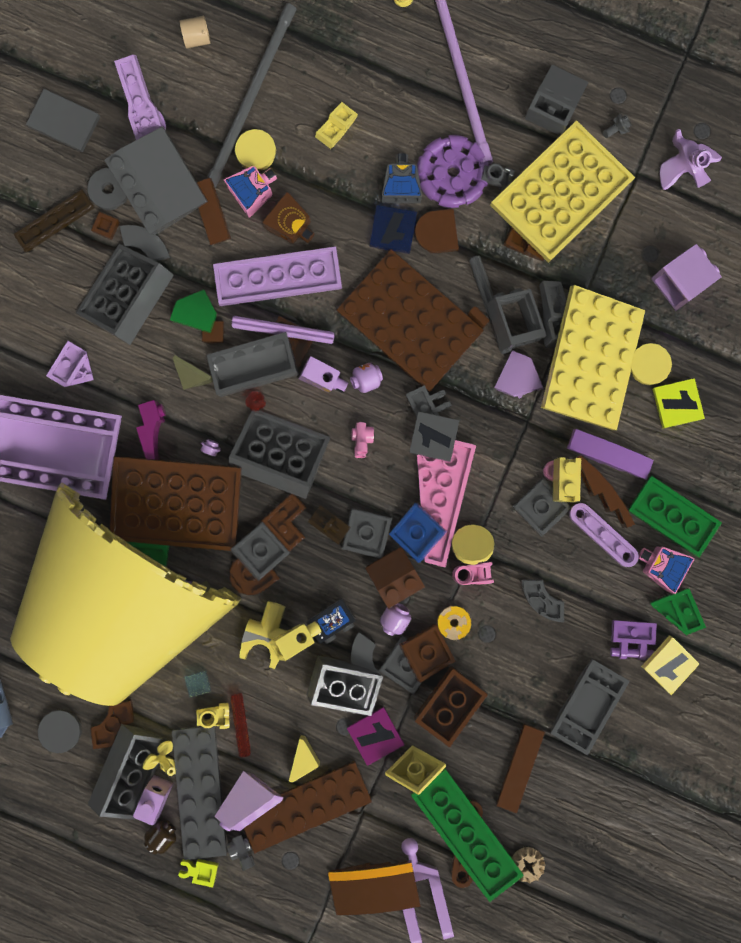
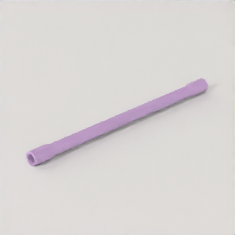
M435 0L475 141L485 156L482 158L483 163L487 162V165L493 162L492 155L486 142L446 0Z

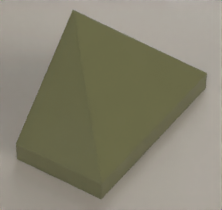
M174 355L173 361L183 390L213 382L210 375Z

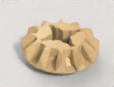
M525 847L519 849L513 855L512 859L524 874L520 879L521 882H528L530 884L535 880L538 881L541 875L544 874L545 861L538 850ZM524 858L529 863L533 862V872L523 869L525 867Z

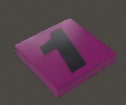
M384 706L372 712L371 716L367 715L347 727L367 766L404 746V742Z

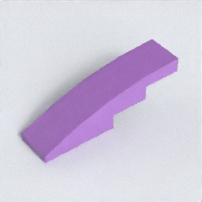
M577 429L573 430L567 449L591 460L646 480L654 461L620 445Z

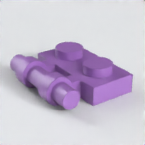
M612 620L611 641L620 642L619 648L610 649V655L617 656L619 659H626L627 657L637 658L638 660L648 659L654 653V650H647V644L656 645L657 623ZM628 643H637L638 649H628Z

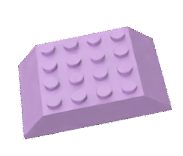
M0 395V481L56 491L58 486L64 483L82 496L106 499L122 416Z

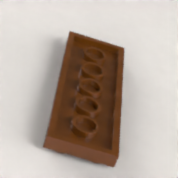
M353 761L280 793L283 797L282 801L247 825L244 830L255 854L371 803L372 799L356 761Z

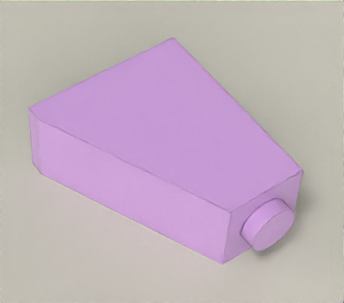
M243 771L215 817L220 821L219 825L227 831H240L280 803L283 797L254 774Z

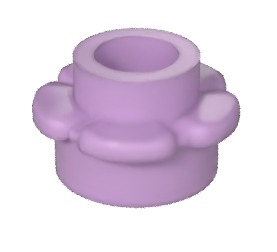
M207 439L206 442H201L202 452L211 456H216L220 452L219 443Z

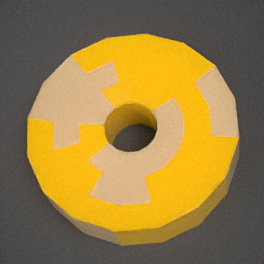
M458 606L444 608L437 619L441 634L451 640H459L465 637L471 628L469 614ZM452 619L458 620L457 626H451L450 622Z

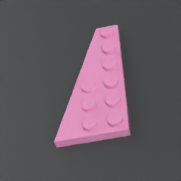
M455 440L451 462L417 455L420 506L447 531L425 556L424 562L446 567L476 445Z

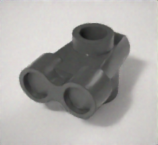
M499 164L484 165L481 180L498 187L499 191H503L512 183L515 170L508 167L503 169Z
M243 835L233 838L232 842L226 844L232 861L239 858L242 871L255 865L249 853L252 847L248 837L244 838Z

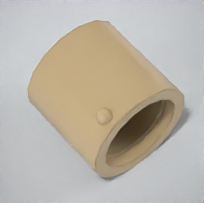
M204 16L180 20L186 49L211 44Z

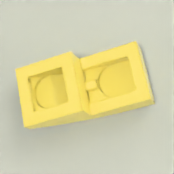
M341 102L329 115L328 121L316 132L315 137L332 149L353 124L358 114Z

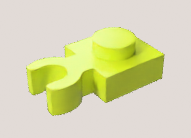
M183 859L181 861V865L187 866L188 871L180 870L179 877L187 878L192 876V883L208 887L214 886L219 863L198 859L195 865L191 860Z

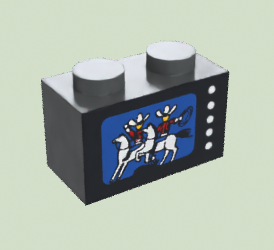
M341 598L307 620L306 623L309 625L316 621L321 629V633L315 636L319 644L322 642L328 644L337 638L335 634L343 630V632H346L354 627L353 622L356 621V618L344 599Z

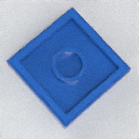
M414 503L389 535L420 563L447 531L418 503Z

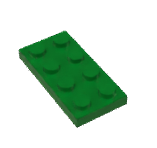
M649 476L628 508L629 513L698 558H700L722 524L721 521L653 476Z

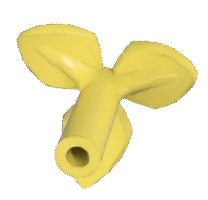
M172 741L161 743L157 747L159 755L150 754L145 759L142 768L150 770L160 763V769L169 776L176 774L174 759L166 757L173 749Z

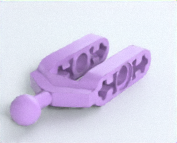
M407 838L402 842L401 848L408 855V859L412 860L415 880L420 881L429 878L443 939L454 937L438 869L437 867L419 862L416 856L418 843L413 838ZM415 909L403 910L411 943H423Z

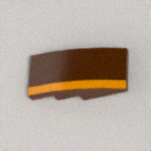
M412 860L391 864V862L375 865L366 863L328 871L336 915L375 914L421 907Z

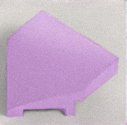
M67 341L46 375L64 387L94 380L87 352Z
M512 351L494 388L510 396L521 398L527 393L543 389V385L533 360Z

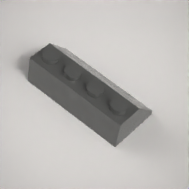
M121 724L88 802V805L99 817L135 820L133 815L139 800L158 766L157 764L153 769L145 770L142 768L143 763L150 754L158 756L157 747L161 743L168 741V739L137 726Z

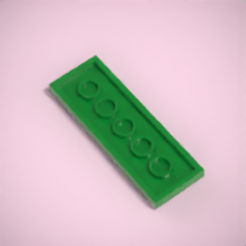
M446 768L420 795L414 792L411 793L412 798L489 903L524 876L523 872Z

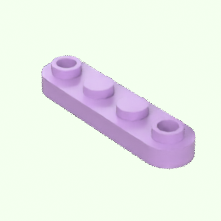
M578 503L571 507L569 510L571 521L617 563L624 567H632L637 563L639 558L637 550L589 506ZM577 510L582 511L583 515L581 518L576 516ZM625 552L629 554V558L627 560L623 559V554Z

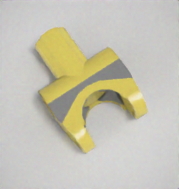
M267 601L261 622L249 619L242 638L241 659H246L249 650L254 645L261 644L270 651L271 663L269 668H276L279 659L269 641L287 631L279 628L285 610L284 605Z

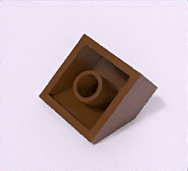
M401 546L365 567L388 609L425 588Z

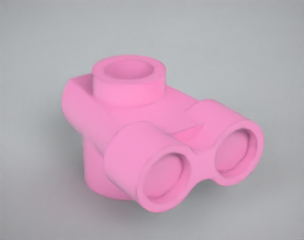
M364 422L356 423L355 428H352L351 440L355 441V458H365L368 453L367 443H373L374 428L367 427Z

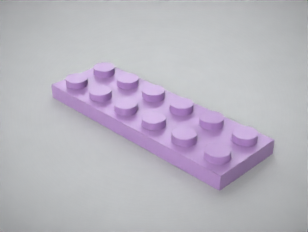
M336 247L213 264L219 306L342 289Z

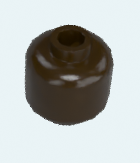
M157 821L144 835V845L147 850L154 855L157 853L164 854L176 841L175 826L169 821Z

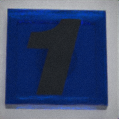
M377 205L370 247L384 250L392 249L396 252L410 254L417 212Z

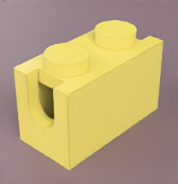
M560 457L554 459L553 501H580L581 458L565 459Z

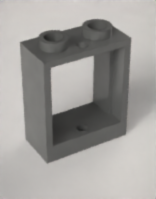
M518 288L507 295L504 292L492 296L493 300L486 304L502 351L535 343L547 336L531 289L522 291V288ZM519 302L528 332L511 336L501 306Z

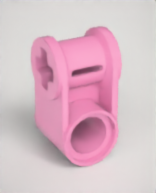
M492 562L457 566L452 572L453 580L461 585L494 583V579H491L490 566ZM462 569H465L468 573V577L464 581H460L458 578V573Z

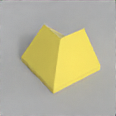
M412 745L385 772V775L420 795L442 772L446 764Z

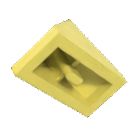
M301 735L289 782L298 780L318 768L320 764L318 757L304 735Z

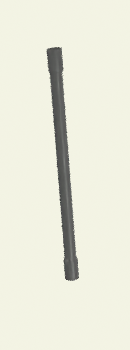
M286 3L276 29L217 159L207 178H212L215 189L282 38L297 10L290 3Z

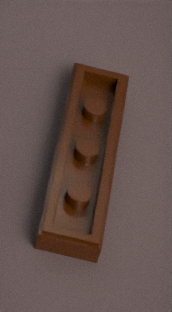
M527 724L523 725L496 802L498 807L514 813L518 812L545 734L543 730Z

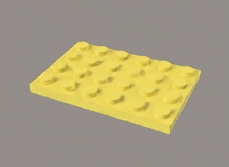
M576 120L491 202L490 206L549 263L635 177Z
M576 285L570 286L541 408L610 430H617L630 377L631 363L636 351L645 310Z

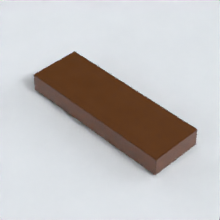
M212 178L197 182L208 201L199 207V212L210 245L231 239Z

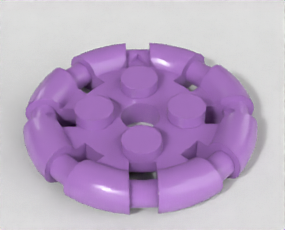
M448 135V138L444 139L439 137L429 143L424 149V154L419 157L417 162L421 190L431 201L435 200L439 203L438 205L448 208H459V205L466 204L467 206L476 201L483 194L482 190L488 185L486 181L481 180L484 165L490 166L487 165V162L483 163L482 158L485 156L480 146L476 142L468 141L467 137L460 135ZM450 146V149L444 153L443 147ZM463 148L469 151L468 155L461 152ZM431 157L436 159L434 164L429 161ZM478 163L480 168L474 170V164ZM450 168H456L459 174L452 177L447 171ZM433 175L434 180H428L427 176ZM472 180L477 183L476 186L470 185ZM441 189L445 194L441 195L438 193V190ZM462 190L463 196L457 197L455 192Z

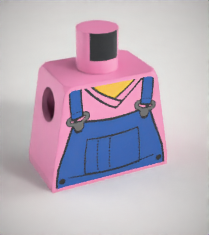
M251 166L224 179L231 194L250 218L271 198L272 191L269 184L275 181L277 177L271 168L260 174L255 166Z
M659 546L653 552L643 548L638 558L647 563L643 573L665 591L676 594L694 561V558Z

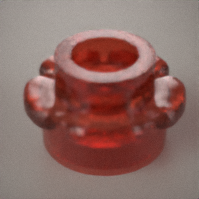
M253 391L247 396L245 404L252 411H259L260 408L263 409L265 407L266 401L261 392Z

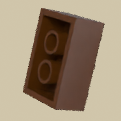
M450 666L417 711L414 720L450 748L488 694L456 668Z

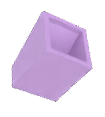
M696 244L664 266L651 279L676 311L722 276L719 274L717 266L708 260L706 252Z

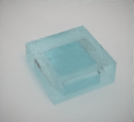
M207 671L184 677L189 697L211 692Z

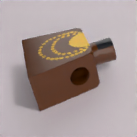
M286 192L262 222L264 229L291 244H294L299 237L309 243L315 235L314 232L307 228L311 222L310 216L288 192Z

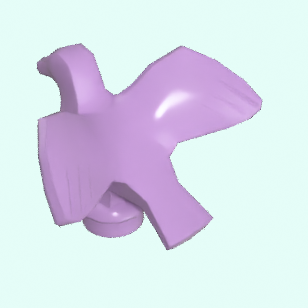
M677 129L672 142L679 150V154L668 159L660 166L659 175L662 189L666 190L671 187L685 172H689L693 176L697 188L704 186L711 181L704 168L709 166L711 162H719L722 157L704 144H697L692 140L683 138L681 130Z

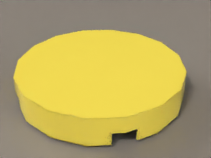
M253 129L246 131L239 137L236 142L235 153L242 167L247 169L255 166L258 171H262L272 165L276 154L274 140L268 133L263 130Z
M644 344L634 352L631 363L632 376L641 384H658L666 379L671 372V357L667 350L658 344Z
M467 525L458 529L454 534L452 549L457 559L463 563L475 565L478 562H485L491 557L494 550V539L491 533L484 527Z

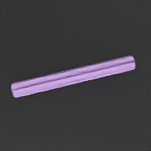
M233 316L232 327L274 335L287 332L288 337L332 344L334 341V333L330 331Z

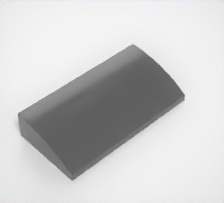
M287 332L207 355L216 395L219 397L299 375Z

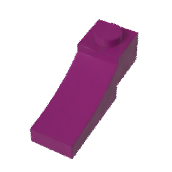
M152 400L138 405L144 425L136 429L145 458L160 460L158 435L161 423L165 422L163 416H166V412L162 404Z

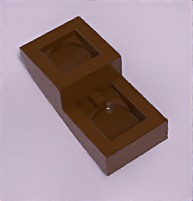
M511 226L503 245L531 258L544 261V258Z

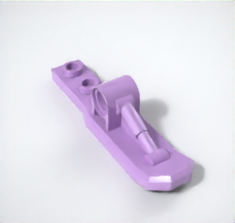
M130 55L114 61L128 102V117L135 139L138 140L160 127L166 129L162 114L150 99L137 56Z

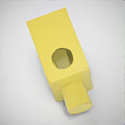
M316 621L307 626L299 624L272 639L269 643L278 659L286 661L314 644L313 637L321 633V629ZM298 634H300L301 636L300 642H298L296 639Z

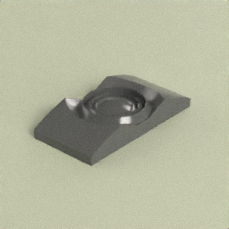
M591 659L578 677L569 698L561 707L550 734L588 756L626 689L629 680Z

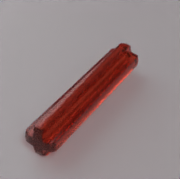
M237 693L231 696L238 752L240 757H248L251 754L243 695L242 693Z

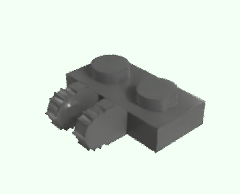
M425 385L405 395L416 418L418 411L439 416L438 412L452 406L450 402H445L435 408L432 401L444 397L446 392L442 390L429 396Z

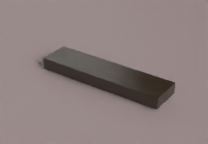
M81 189L13 235L27 253L95 207Z

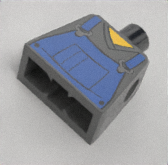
M397 154L396 164L387 165L382 203H421L422 192L417 165L408 164L407 154Z

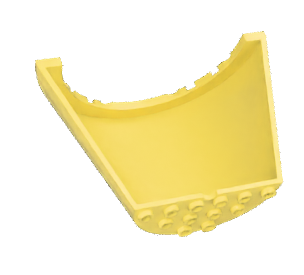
M61 483L54 496L10 640L16 653L28 666L39 674V678L43 682L56 685L58 690L65 695L72 694L92 703L114 706L126 699L238 605L241 597L225 587L219 590L210 588L206 592V586L195 581L191 584L185 581L186 577L176 574L112 533L103 524L100 526L96 524L95 521L97 519L88 510L84 509V511H81L83 504L79 502L80 494L64 483Z

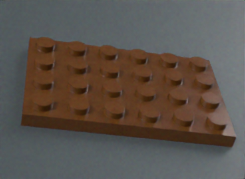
M392 249L337 309V312L418 384L421 386L425 385L428 392L435 387L484 331Z
M114 456L110 531L126 542L231 551L230 549L237 544L242 468Z

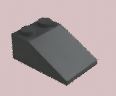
M318 655L306 695L310 704L314 706L371 716L383 675L338 659Z

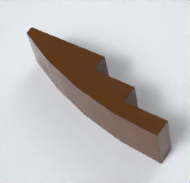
M582 456L575 457L581 458V478L589 496L598 494L605 511H615L622 528L635 525L625 504L610 483Z

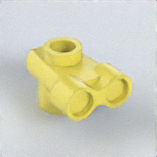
M219 703V706L196 710L197 726L211 728L213 726H219L220 729L229 728V703ZM210 713L211 718L204 719L203 715Z

